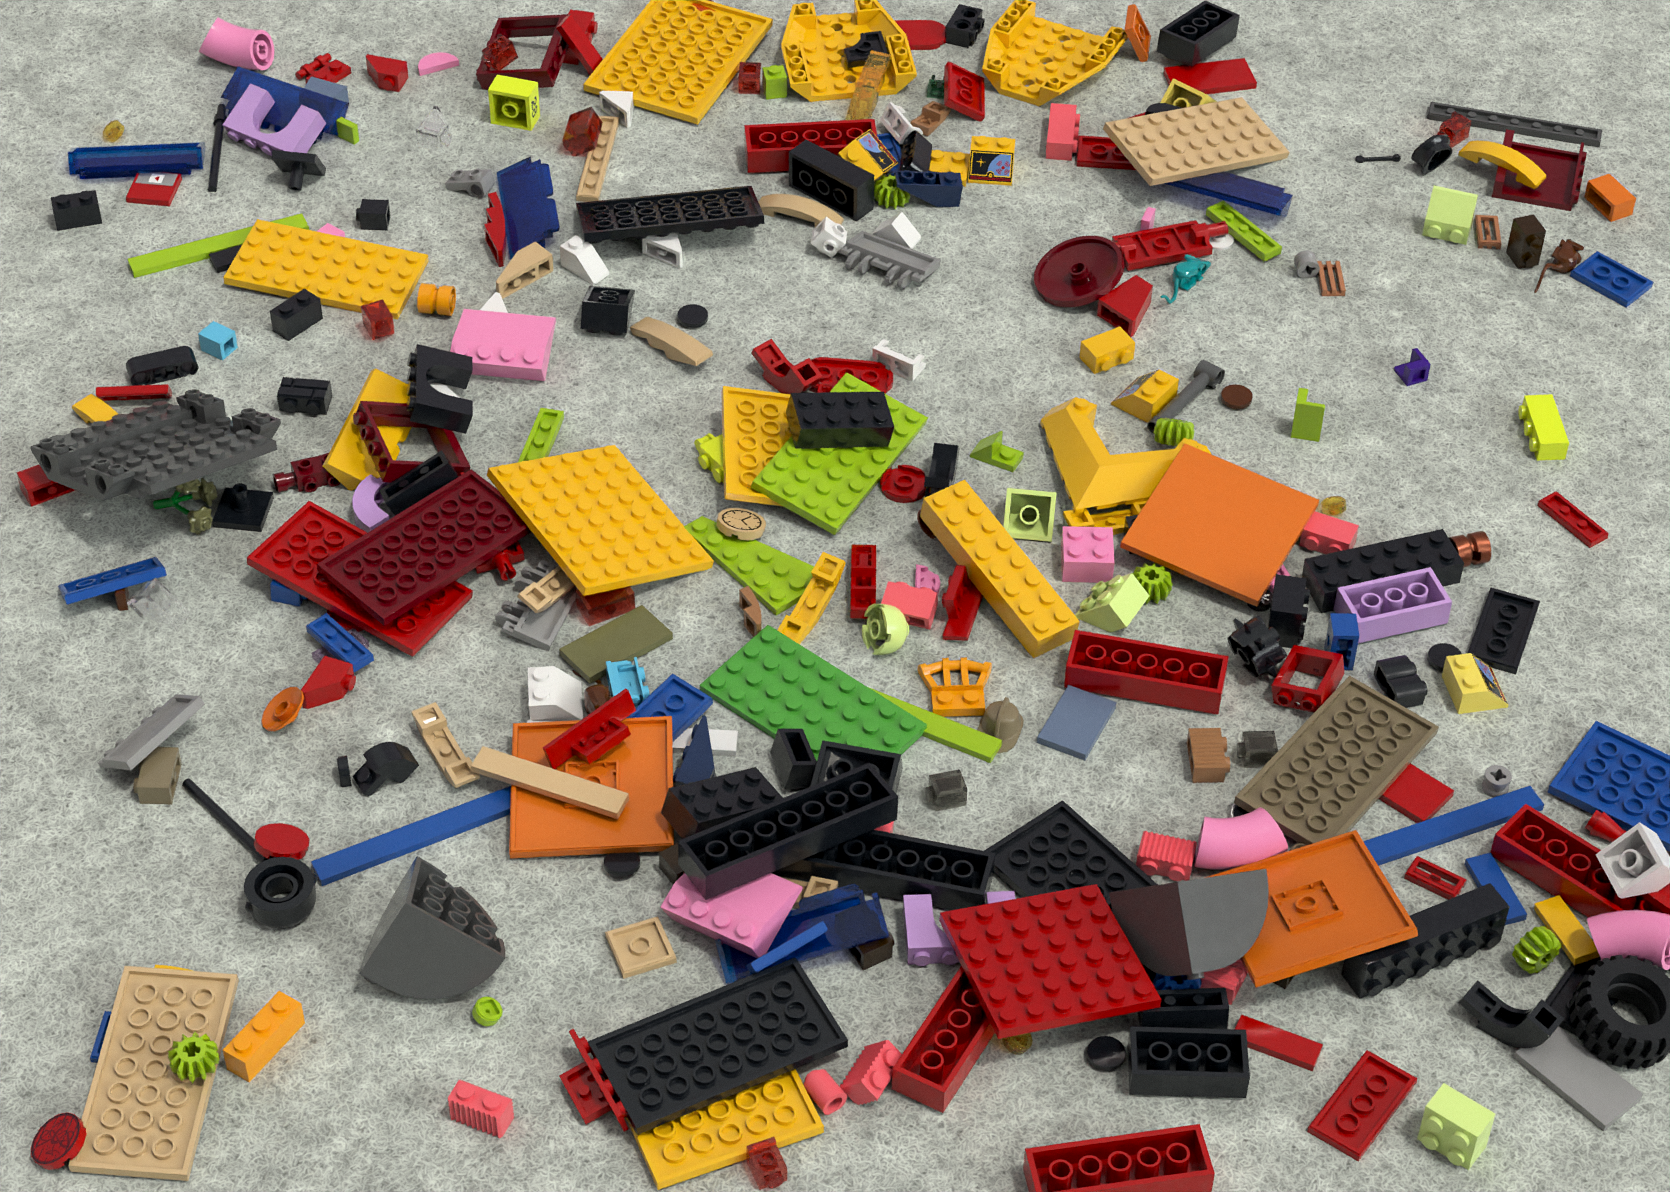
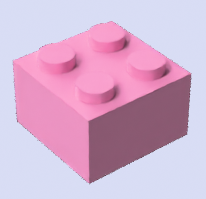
M1063 526L1061 539L1062 582L1098 583L1100 581L1107 582L1113 578L1114 545L1112 527Z

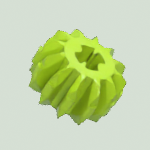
M890 174L888 177L881 176L880 180H876L874 185L875 201H878L879 206L885 204L886 209L890 206L896 209L897 205L904 207L905 203H909L910 193L897 187L895 176Z
M1160 418L1154 427V440L1157 443L1177 446L1184 438H1194V424L1180 419Z
M1144 563L1142 567H1136L1132 574L1149 595L1145 601L1146 604L1150 600H1153L1156 604H1158L1160 599L1166 601L1168 594L1172 590L1170 572L1165 571L1164 566L1156 567L1155 563L1152 566Z
M1545 926L1534 927L1520 938V941L1514 946L1512 956L1524 971L1526 970L1529 974L1539 973L1543 968H1547L1551 962H1554L1553 959L1559 955L1562 944L1550 929H1547Z
M194 1031L192 1037L187 1038V1036L182 1034L181 1042L173 1041V1050L168 1051L169 1065L171 1071L177 1074L181 1081L189 1077V1081L194 1083L197 1077L205 1080L206 1073H215V1065L219 1064L220 1060L217 1052L218 1048L214 1041H210V1037L207 1034L199 1037Z

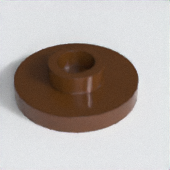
M1229 385L1221 392V401L1227 407L1243 409L1252 403L1253 394L1245 386Z

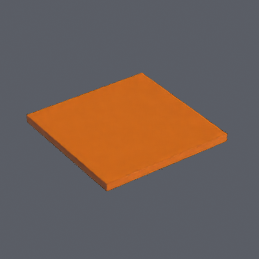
M1185 443L1122 539L1120 548L1257 607L1318 507L1319 499Z
M672 716L625 718L621 723L628 726L631 735L625 738L619 745L614 746L591 764L574 755L555 769L629 793V800L618 819L511 785L510 858L657 852L673 846L674 828L661 814L668 789L673 787ZM580 720L513 723L512 756L551 768L543 747Z
M1357 830L1208 876L1214 877L1260 869L1267 870L1269 897L1265 921L1253 946L1240 958L1256 988L1418 936L1417 927Z

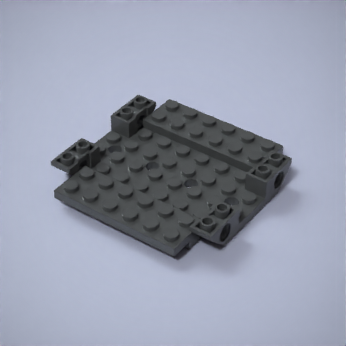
M197 389L186 391L185 395L176 397L179 405L169 404L165 400L156 401L153 403V406L135 408L132 410V413L114 415L111 420L93 422L90 427L76 428L66 435H55L40 440L39 444L30 447L49 480L102 501L124 493L140 499L276 451V440L272 438L281 425V420L270 416L268 413L258 412L253 408L241 410V413L232 416L231 420L229 417H226L224 400L214 397L212 394H205Z

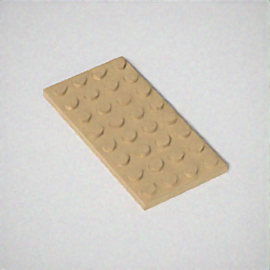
M1242 97L1105 122L1103 127L1105 133L1149 186L1286 159L1290 153Z
M124 966L81 1119L83 1126L86 1128V1138L78 1155L72 1160L70 1159L68 1165L70 1172L189 1181L218 1064L215 1065V1073H206L205 1080L197 1077L194 1083H192L188 1077L181 1081L178 1075L171 1071L168 1051L173 1050V1041H182V1034L189 1038L192 1037L195 1031L199 1037L207 1034L210 1037V1041H214L217 1044V1052L220 1058L239 982L237 974Z

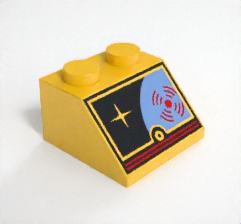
M871 129L853 140L837 155L874 174V183L898 164Z
M972 136L968 183L1012 186L1015 139Z
M1161 370L1137 377L1111 402V405L1148 423L1177 395L1179 379Z

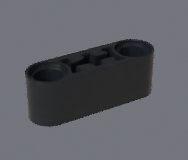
M916 130L912 131L903 142L900 171H929L932 144Z
M180 346L132 357L126 363V370L133 386L151 385L186 377L188 374L194 375L198 371V364L192 348Z

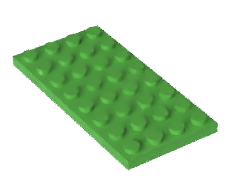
M769 625L763 628L700 684V691L774 739L778 729H803L816 761L822 740L902 755L923 735V731L927 728V724Z

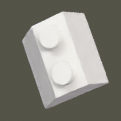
M555 666L528 667L530 720L574 721L583 719L582 685L579 680Z
M1640 822L1596 854L1614 890L1621 899L1658 892L1670 883V856L1657 833Z

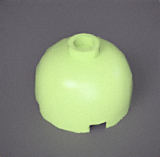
M870 605L864 614V617H868L867 625H862V637L867 649L872 646L874 650L873 655H886L899 650L909 634V625L900 609L892 605ZM877 640H885V643L881 646L876 645Z

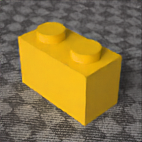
M1117 327L1081 341L1079 358L1094 374L1107 371L1114 366L1128 363L1134 359L1135 341L1121 327Z

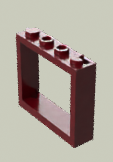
M568 14L498 18L492 30L490 40L487 42L484 55L481 57L479 68L476 70V80L480 83L481 88L488 90L496 75L538 82V88L553 87L569 46L556 27ZM552 36L540 68L496 70L509 38Z
M360 401L357 412L353 415V421L360 432L361 439L367 447L368 454L371 456L382 482H393L423 462L393 460L377 425L427 428L437 451H443L459 476H461V472L466 473L470 470L471 467L453 431L410 421V411L406 410L407 403Z

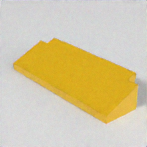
M376 368L370 372L323 464V467L350 491L356 489L361 481L370 474L376 479L380 477L371 456L368 454L367 447L361 439L360 432L353 421V415L357 412L360 401L407 403L409 398L407 396L408 384ZM377 425L392 459L396 460L400 452L397 444L406 440L412 427Z

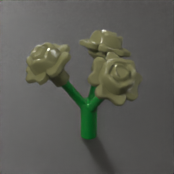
M197 478L175 486L176 491L171 497L154 500L153 507L156 510L174 507L187 515L188 523L190 524L189 531L198 535L202 531L204 532L211 528L213 521L211 517L212 510L202 506L199 510L189 511L179 505V502L194 499V501L202 499L210 507L212 506V501L218 496L213 481L206 482L204 478H201L200 482ZM180 493L188 494L185 496L178 497Z

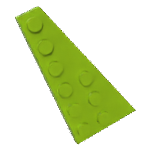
M701 516L684 526L718 565L743 587L749 586L755 597L776 616L798 603L813 577L811 571L814 566L757 540L737 539L738 535L733 534L731 537H728L719 531L716 526L717 522Z

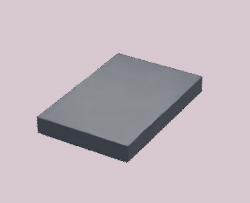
M1068 685L1037 736V743L1085 761L1115 711L1117 702Z

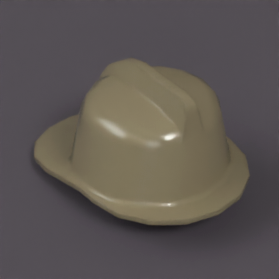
M1005 697L1003 701L993 702L986 708L977 730L1001 739L1002 746L997 753H1003L1011 750L1017 743L1024 720L1017 707L1010 703L1008 697Z

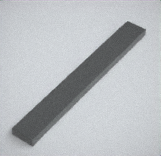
M1430 102L1427 117L1429 120L1506 132V129L1514 130V134L1581 144L1583 142L1584 145L1600 147L1602 136L1601 129L1437 102Z

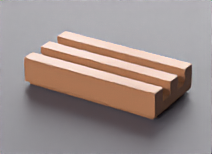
M1475 215L1474 221L1478 248L1487 246V249H1492V246H1495L1496 249H1501L1502 243L1498 216ZM1481 221L1484 222L1486 240H1483ZM1489 221L1493 223L1495 240H1491Z
M1317 261L1320 267L1318 279L1322 296H1345L1346 289L1340 261H1335V264H1331V261H1326V264H1322V261ZM1324 270H1327L1331 291L1327 290ZM1333 270H1335L1339 291L1336 290Z

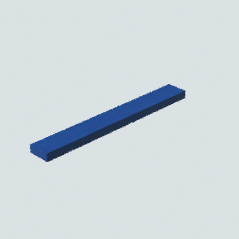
M511 786L311 861L312 869L321 886L508 816L510 815Z
M1527 786L1363 842L1379 866L1504 824L1525 804L1537 811H1542L1544 803L1532 787Z

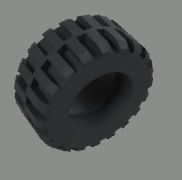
M1622 955L1611 956L1610 959L1603 958L1596 965H1592L1573 993L1569 1006L1571 1024L1577 1027L1575 1033L1579 1040L1583 1039L1585 1041L1584 1046L1590 1052L1592 1050L1596 1052L1599 1059L1603 1061L1607 1059L1612 1062V1065L1617 1067L1627 1065V1069H1638L1640 1065L1642 1068L1651 1067L1655 1063H1660L1670 1053V978L1666 975L1667 971L1663 968H1656L1652 965L1653 962L1646 959L1643 961L1637 960V956L1627 955L1626 958H1623ZM1608 999H1621L1633 1004L1644 1014L1648 1025H1638L1625 1020L1615 1012Z

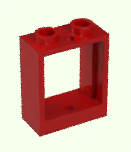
M1293 645L1271 685L1273 703L1315 713L1337 689L1345 674L1343 654ZM1295 671L1324 677L1317 690L1289 684Z

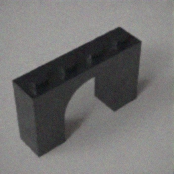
M417 344L414 353L410 352L407 366L410 367L407 381L410 382L407 388V396L409 398L406 410L410 411V421L466 434L473 416V401L446 395L434 389L430 384L439 383L466 389L473 371L472 357Z

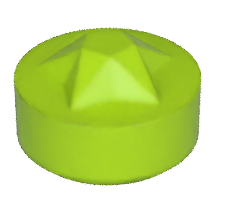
M492 997L479 998L472 1009L474 1019L483 1026L495 1025L503 1012L500 1003Z

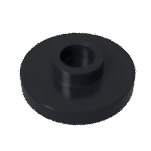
M685 305L677 313L678 322L689 328L700 327L708 321V311L701 305Z
M1447 643L1435 644L1429 649L1428 662L1435 669L1443 671L1446 656L1460 655L1462 653L1454 645Z
M636 852L609 853L604 858L605 870L614 876L631 875L641 865L640 856Z
M1097 1037L1087 1047L1088 1061L1099 1070H1115L1125 1060V1047L1114 1037Z

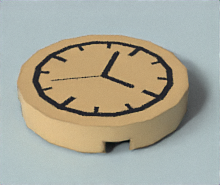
M728 508L718 513L716 526L720 532L728 537H731L733 534L738 535L737 539L754 540L763 535L766 521L756 512L742 508Z

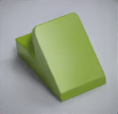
M999 431L981 439L970 453V457L1014 472L1022 461L1024 452L1002 445L1003 431Z

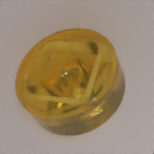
M118 120L111 121L104 128L103 137L110 142H115L123 134L124 125Z
M1331 496L1321 502L1322 512L1327 515H1338L1347 509L1345 498L1340 496Z
M1031 1033L1002 1038L1005 1048L1016 1055L1025 1053L1033 1042Z

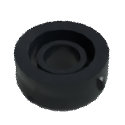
M276 857L265 860L256 865L245 879V909L256 921L268 927L283 928L295 925L304 920L314 908L317 877L305 863L298 859ZM282 893L289 894L283 898H273Z

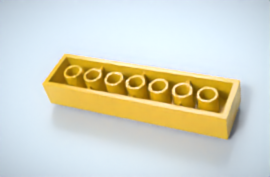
M962 480L923 499L921 519L958 565H966L969 579L1033 658L1073 639L1074 631L1078 630L1080 622L966 480Z

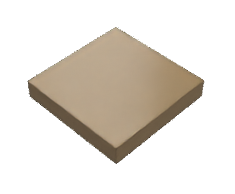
M658 916L605 932L606 940L623 979L677 963L675 953Z

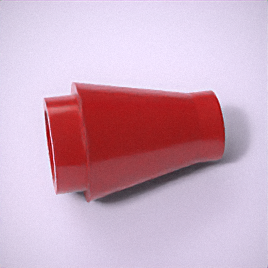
M1598 810L1594 812L1585 826L1590 831L1589 834L1609 842L1615 841L1626 832L1609 815Z

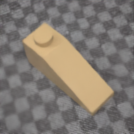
M533 242L517 251L496 280V292L500 293L502 299L553 272L552 254L537 242Z

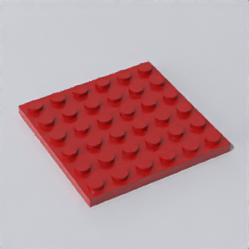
M1097 884L940 912L939 921L998 1039L1160 1008L1161 998Z

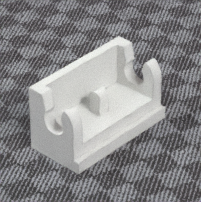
M889 102L880 121L899 144H903L905 138L914 130L918 131L921 135L923 134L920 128L913 127L902 113H905V110L901 106Z
M886 339L881 340L877 346L873 347L872 361L884 364L886 369L891 370L892 373L910 381H913L926 367V363L921 362L925 358L924 355L919 354L914 360L885 347L889 342Z

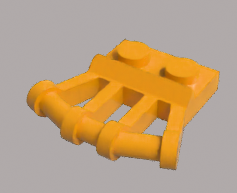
M960 657V660L942 658V661L929 665L925 663L918 665V674L931 693L932 713L942 717L984 716L985 700L983 689L990 676L992 663L985 661L983 664L967 660V657ZM960 670L962 685H951L950 671ZM942 671L944 685L938 686L931 674ZM968 671L981 673L976 685H969Z

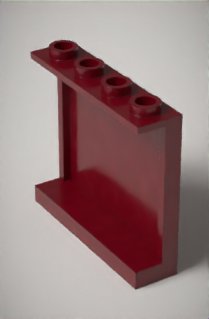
M1506 129L1503 145L1518 151L1533 161L1546 174V179L1536 189L1517 182L1516 173L1498 166L1492 197L1571 211L1572 205L1578 203L1587 156V152H1583L1584 143L1581 142L1579 153L1512 142L1515 131Z

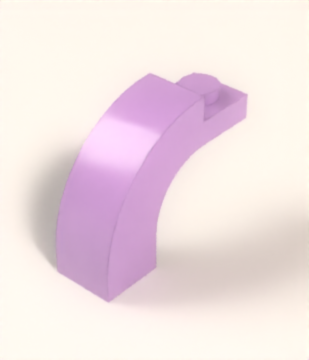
M370 474L357 486L352 498L356 527L368 533L389 520V515L379 508L380 504L384 502L379 490L391 482H382L380 477L376 479Z

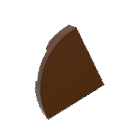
M128 588L116 590L115 598L118 610H128Z

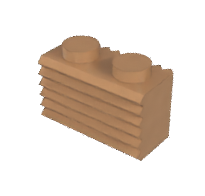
M1189 728L1187 748L1192 782H1224L1225 774L1230 772V758L1225 757L1227 738L1221 736V728Z

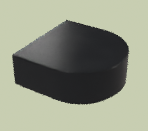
M347 755L339 756L337 758L341 787L352 786Z

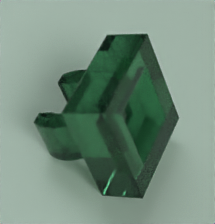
M932 75L928 83L927 98L944 99V77L943 80H935V75Z

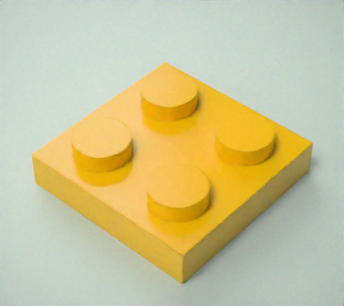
M932 150L929 171L960 173L962 185L966 187L970 154Z

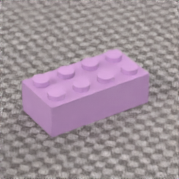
M1431 567L1339 587L1337 588L1334 610L1336 613L1356 614L1359 629L1358 643L1446 624L1448 623L1452 601Z

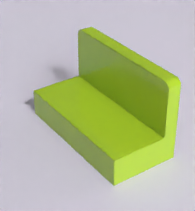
M1299 388L1291 438L1319 442L1325 405L1306 402L1308 389Z

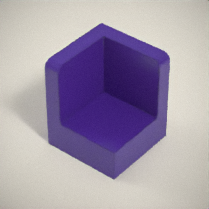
M1418 348L1412 349L1410 362L1395 366L1394 371L1406 386H1411L1428 380L1431 364Z

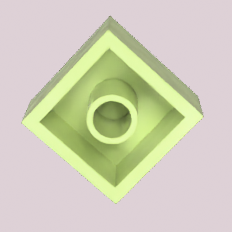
M1443 1083L1425 1106L1417 1139L1426 1148L1436 1150L1446 1156L1454 1165L1462 1166L1469 1170L1487 1146L1495 1113Z

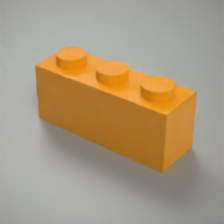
M278 991L223 1049L227 1070L250 1082L305 1024L302 1004Z

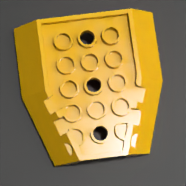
M854 0V13L823 14L820 16H816L813 3L792 5L781 43V50L790 87L808 101L894 95L917 76L905 32L877 0ZM881 31L889 54V63L848 68L845 57H841L844 56V49L857 44L860 40V33Z
M1014 0L990 29L982 72L999 94L1041 106L1104 69L1128 39L1125 30L1120 27L1111 26L1103 37L1093 35L1080 29L1070 28L1063 24L1045 20L1044 18L1035 17V2Z

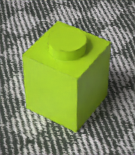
M783 65L762 67V87L766 100L787 98V76Z

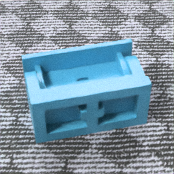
M634 657V665H632L631 661L627 660L618 662L606 661V676L610 695L616 696L626 688L629 690L635 708L639 706L650 694L648 685L643 686L642 682H646L644 667L638 666L637 657Z

